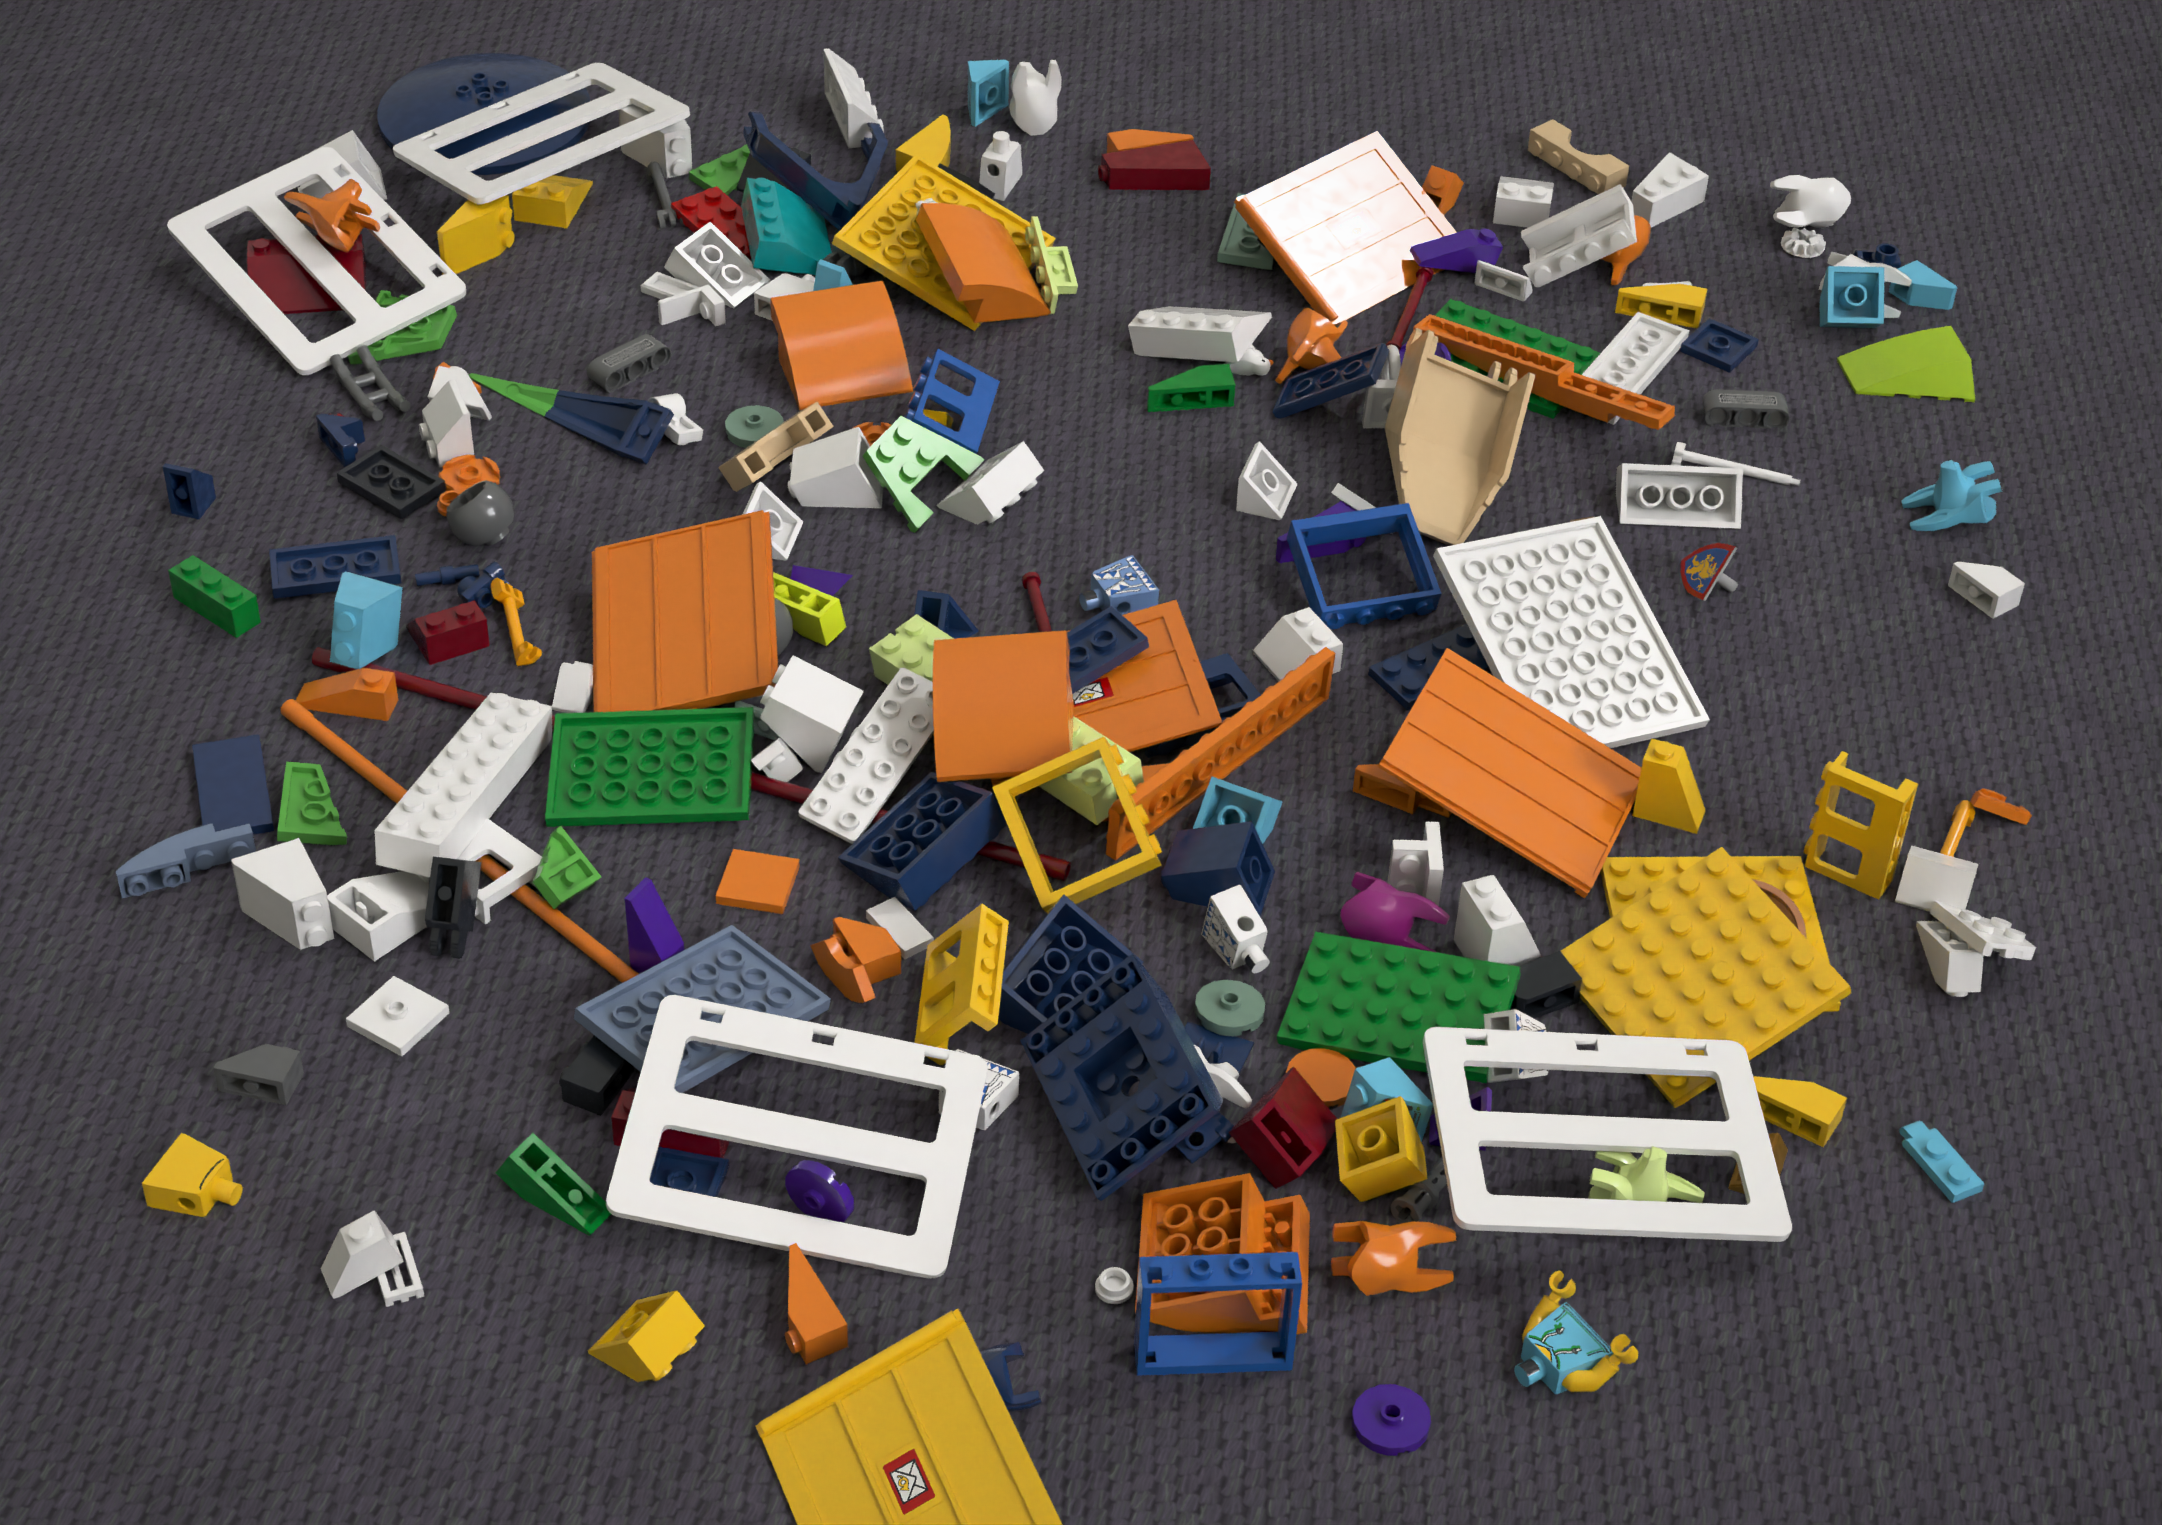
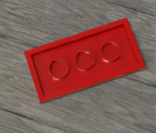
M719 187L709 188L671 203V208L676 212L677 218H682L683 224L693 233L711 222L749 260L751 259L742 208Z

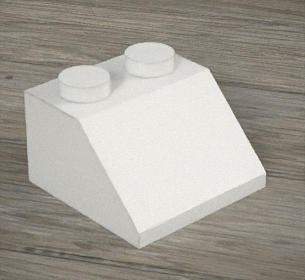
M449 380L422 410L423 423L419 424L422 440L426 441L430 459L436 458L439 467H442L447 461L455 457L474 455L470 414L455 380Z
M1308 607L1282 616L1255 647L1253 654L1279 682L1289 671H1294L1309 656L1317 654L1325 647L1336 653L1332 674L1339 672L1341 669L1343 643Z

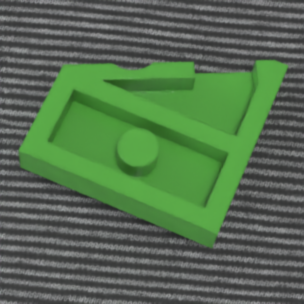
M559 826L550 834L533 884L552 908L556 909L595 884L601 878V875L562 826Z

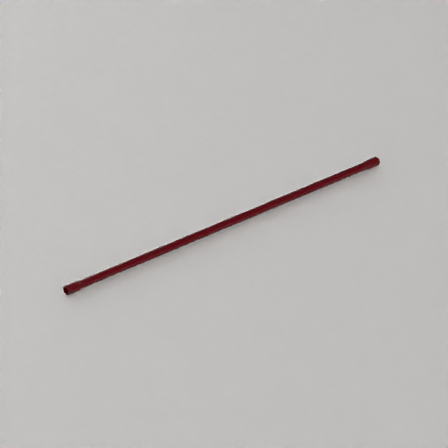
M317 647L312 655V664L315 666L345 673L357 670L330 662L331 650ZM372 663L362 667L395 672L397 688L477 710L487 698L484 695ZM552 715V732H554V715ZM752 772L751 789L801 804H804L813 791L809 788ZM880 809L871 824H875L888 811ZM989 841L976 853L1025 868L1018 849L1012 846ZM1038 854L1048 877L1066 881L1071 870L1070 861L1046 854Z

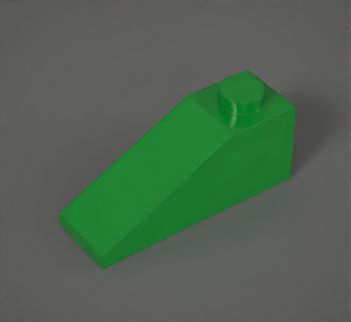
M1230 365L1198 366L1149 386L1147 411L1159 412L1234 406L1235 381Z
M534 1133L519 1145L495 1172L522 1199L588 1236L611 1215L607 1209L606 1201Z

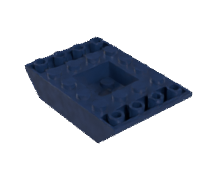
M1133 954L1020 1040L1096 1198L1100 1201L1104 1200L1217 1114L1223 1102L1217 1087L1168 996ZM1139 1082L1137 1092L1129 1096L1131 1086Z

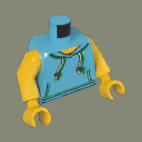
M1556 1271L1549 1279L1552 1292L1549 1296H1543L1532 1312L1522 1334L1523 1347L1521 1359L1523 1362L1515 1366L1514 1372L1518 1381L1525 1387L1541 1379L1554 1394L1567 1390L1570 1392H1594L1619 1371L1618 1365L1621 1362L1624 1364L1634 1363L1638 1359V1350L1635 1346H1631L1627 1351L1622 1352L1631 1342L1625 1334L1616 1336L1612 1340L1610 1348L1567 1302L1560 1305L1559 1301L1561 1298L1567 1299L1574 1295L1576 1286L1571 1279L1565 1288L1557 1289L1564 1274L1562 1271Z

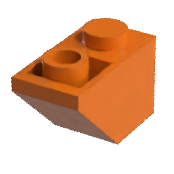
M1432 165L1422 189L1440 212L1445 215L1455 205L1464 182L1455 173Z
M842 917L833 919V934L830 935V938H837L842 950L852 962L864 966L871 984L901 974V950L886 928Z

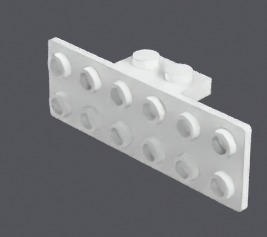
M900 668L859 727L854 729L842 751L836 754L832 765L798 811L800 818L851 844L864 834L934 734L932 681L906 668Z

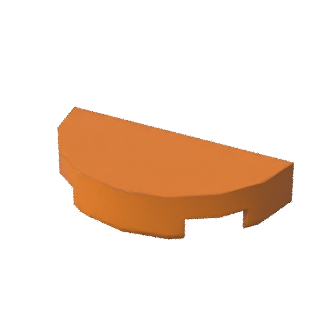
M1982 788L1976 791L1970 800L1974 807L2027 825L2032 817L2030 812L2023 806L2017 807L2006 803V796L1989 789Z

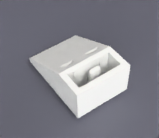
M405 871L352 879L327 895L332 928L369 958L376 961L427 927L425 913L429 883L418 875Z

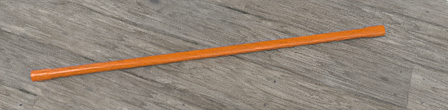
M289 699L284 702L281 707V714L299 729L306 731L397 804L406 794V789L318 721L310 711L296 700ZM488 854L476 860V862H482L481 871L493 881L509 872ZM526 884L511 893L514 898L621 983L639 974L558 909H553L548 901Z

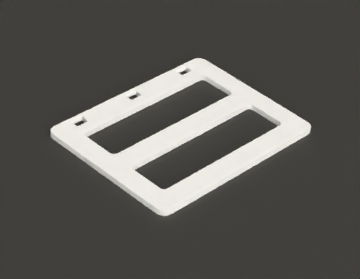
M593 63L398 143L393 147V152L397 158L471 202L485 204L686 119L690 116V111L687 105L604 63ZM598 85L611 92L456 158L448 159L434 151L587 86ZM634 104L650 112L648 115L494 180L485 181L470 172L627 105Z
M330 147L319 148L171 218L167 224L168 231L294 370L301 375L313 374L331 365L329 360L331 356L340 354L343 359L357 352L356 350L363 345L369 346L462 299L466 295L465 283L337 151ZM343 169L348 175L341 178L336 172ZM312 179H319L331 192L344 185L349 179L355 180L362 188V193L358 200L367 204L372 210L370 216L367 217L376 220L380 225L379 232L367 230L424 289L389 307L383 308L379 306L287 209L277 196ZM245 211L252 212L355 323L319 342H309L206 230ZM390 218L395 224L388 227L383 221ZM437 267L443 273V275L439 277H436L435 274L432 272Z
M669 995L659 1005L606 1198L607 1209L616 1217L785 1251H789V1246L797 1243L805 1255L924 1278L940 1277L945 1273L949 1260L987 1076V1063L977 1055L679 995ZM701 1011L723 1015L722 1022L716 1023L701 1020ZM813 1034L835 1038L833 1046L812 1042ZM689 1041H698L941 1090L945 1094V1100L936 1140L927 1143L679 1093L674 1087L685 1046ZM925 1056L946 1060L945 1068L923 1064ZM667 1129L921 1179L926 1183V1189L917 1231L912 1236H906L654 1185L650 1182V1177L662 1133Z
M1432 1027L1425 1032L1423 1048L1453 1219L1459 1227L1478 1231L1782 1242L1789 1237L1792 1223L1748 1055L1746 1049L1738 1042L1730 1040ZM1466 1039L1485 1040L1486 1043L1485 1046L1467 1045ZM1576 1044L1595 1045V1051L1577 1050ZM1685 1049L1704 1050V1056L1687 1055ZM1464 1067L1711 1077L1717 1082L1726 1121L1476 1111L1470 1104ZM1651 1146L1664 1150L1667 1154L1730 1156L1737 1161L1747 1205L1492 1195L1486 1190L1479 1147L1643 1153L1645 1149H1650Z

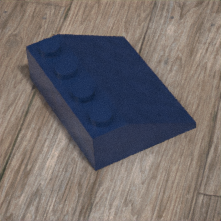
M931 772L845 850L838 859L843 865L890 899L896 897L903 906L917 910L942 885L948 883L963 865L971 861L979 850L989 841L995 839L999 832L1007 825V822L993 792L960 781L937 782L936 773Z
M1063 895L1045 913L1004 966L998 1019L1010 1027L1029 1034L1131 954H1135L1067 896Z

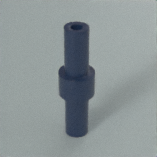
M478 564L455 568L452 565L439 567V570L417 573L415 574L417 586L441 582L442 585L454 584L455 580L464 579L467 576L479 577L480 574Z

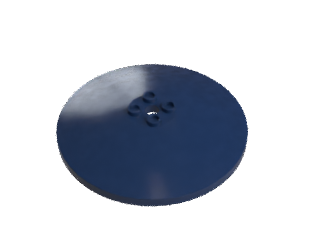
M480 53L442 59L406 74L385 92L380 100L377 111L379 131L385 143L393 150V147L398 143L570 72L544 60L515 54ZM586 88L580 89L434 151L448 159L456 158L591 101ZM590 121L470 172L475 175L513 172L570 148L586 133Z

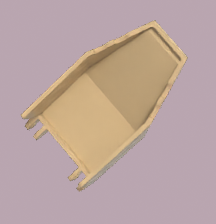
M1415 328L1406 344V351L1385 423V432L1399 504L1409 503L1420 534L1452 546L1465 542L1485 509L1492 503L1494 496L1509 478L1535 374L1528 372L1517 381V370L1509 368L1503 383L1498 381L1501 370L1500 362L1494 361L1488 375L1484 376L1434 355L1438 336H1435L1434 332L1430 330L1423 333L1421 329Z

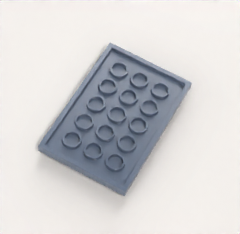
M730 925L575 1008L574 1020L641 1072L660 1002L669 995H679L803 1021H809L829 1010L831 998L736 927ZM701 1011V1020L716 1023L722 1022L723 1015ZM689 1041L685 1046L674 1089L679 1093H683L753 1052L698 1041Z

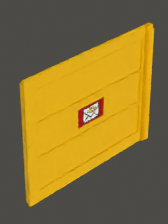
M959 1309L948 1312L763 1419L756 1425V1429L763 1440L797 1525H1063Z

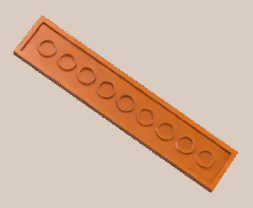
M1325 647L1317 654L1309 656L1301 666L1294 671H1289L1274 686L1266 688L1263 694L1254 701L1247 702L1242 710L1231 718H1226L1210 734L1206 733L1203 735L1199 742L1190 749L1183 750L1175 760L1167 766L1160 767L1155 775L1144 783H1139L1135 787L1137 793L1132 794L1136 806L1142 804L1150 821V823L1145 824L1148 834L1153 833L1203 795L1208 788L1211 776L1221 780L1329 699L1336 653ZM1120 799L1116 800L1109 809L1108 832L1106 834V855L1115 861L1138 844Z

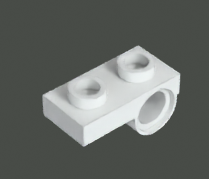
M675 393L648 399L649 402L669 408L673 412L674 416L664 433L673 443L686 445L690 442L702 440L703 429L685 416L686 405L681 395Z

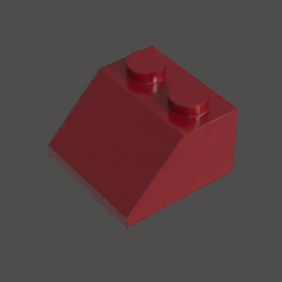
M475 600L416 618L406 625L407 630L429 665L490 646L487 618Z

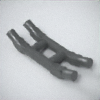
M366 345L356 350L367 372L366 374L353 378L340 354L330 357L329 360L339 382L348 390L366 417L376 421L381 420L383 412L375 404L388 400L391 406L397 410L407 412L410 409V402L392 386L380 370V366ZM374 383L380 388V390L365 394L361 387Z

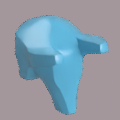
M1953 460L1943 462L1940 465V474L1936 484L1922 488L1901 501L1903 508L1933 505L1936 511L1934 513L1910 522L1911 530L1935 531L1949 528L1959 523H1987L1992 520L1996 515V501L1989 497V495L2002 492L1998 479L1979 484L1974 482L1975 479L1994 473L1992 463L1987 461L1973 464L1962 471L1958 462H1953Z

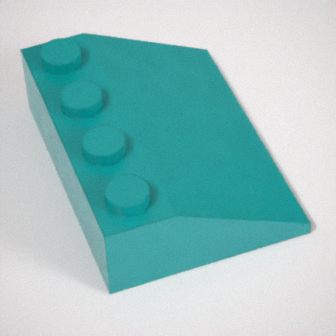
M747 178L741 208L753 268L816 275L819 260H823L832 253L824 217L800 196L777 182L766 178Z

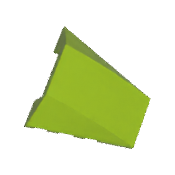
M1952 326L1921 330L1893 337L1837 357V361L1855 394L1894 397L1895 394H1905L1909 398L1934 396L1938 400L1950 401V398H1963L1964 402H1975L1971 358Z

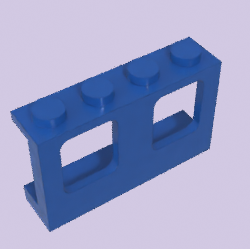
M937 349L932 358L926 357L919 372L922 374H920L913 389L916 391L907 405L911 409H908L904 417L976 454L1000 381ZM940 364L971 380L973 387L970 396H966L937 381L935 373L938 365ZM930 399L960 415L962 421L959 430L953 431L925 416L923 409L926 400Z

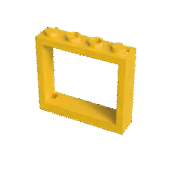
M1105 737L1099 738L992 787L1039 903L1045 912L1063 895L1077 904L1162 866L1157 854L1162 853L1160 844L1155 834L1149 836L1145 824L1150 823L1142 804L1136 806L1132 794L1137 793L1130 775L1123 776L1119 765L1124 763L1123 757L1117 745L1110 746ZM1102 757L1142 852L1057 891H1053L1015 796Z

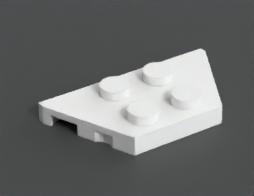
M1938 901L1933 903L1930 914L1981 955L1991 956L1992 951L2000 952L1999 955L2003 958L2032 959L2036 947L2025 939V933L2012 929L2010 922L1997 917H1992L1990 920L1981 917L1975 912L1958 909Z

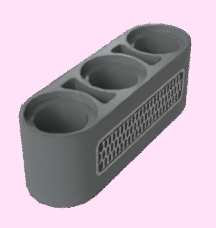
M644 334L592 360L587 369V376L608 393L614 392L612 391L613 389H620L636 381L635 378L639 376L642 378L658 370V367L661 365L666 366L671 359L672 353L666 345L650 334Z
M1715 389L1708 391L1702 399L1705 421L1709 426L1719 424V426L1725 427L1748 426L1749 428L1769 429L1778 427V429H1783L1790 421L1787 400L1779 392Z

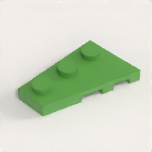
M286 762L277 841L288 842L299 838L301 843L323 845L347 844L346 832L340 825L337 808L333 806L330 798V789L320 764Z

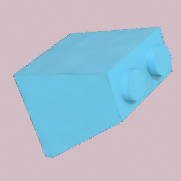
M350 572L342 573L334 601L330 662L354 669H361L398 645L402 587Z

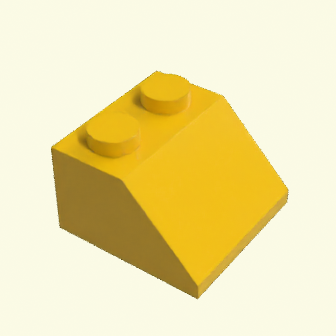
M1401 1096L1335 1120L1340 1181L1360 1202L1427 1179L1424 1147L1407 1105Z
M676 1290L636 1300L588 1350V1353L637 1382L651 1379L658 1381L670 1372L673 1367L671 1362L678 1355L684 1354L697 1342L695 1336L705 1325Z

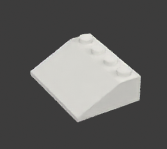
M1168 306L1140 311L1128 325L1134 354L1140 356L1238 362L1270 321L1272 315L1271 312Z

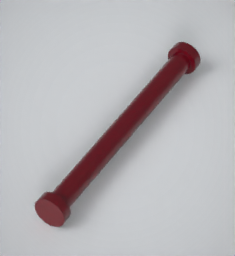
M1421 266L1416 272L1417 280L1392 339L1386 343V346L1395 345L1400 351L1401 344L1427 282H1430L1434 275L1431 268Z
M1028 572L1023 575L1022 584L1028 591L1039 632H1051L1052 629L1039 587L1041 584L1040 576L1036 572Z

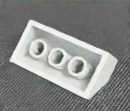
M829 48L824 49L825 95L848 148L862 147L861 140H864V137L872 138V133L867 123L880 124L884 133L882 120L877 119V110L875 105H871L869 91L865 92L864 80L858 77L855 68Z
M1622 463L1617 467L1616 500L1620 524L1741 529L1743 468Z

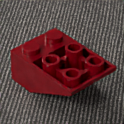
M1292 1067L1228 1133L1273 1187L1277 1189L1300 1177L1321 1155L1336 1130L1335 1120L1337 1118L1296 1068Z

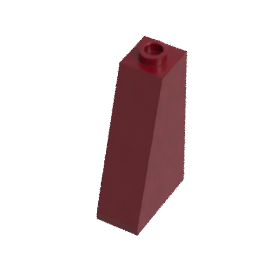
M1193 140L1102 154L1101 165L1098 166L1100 181H1105L1109 190L1210 189L1211 167Z

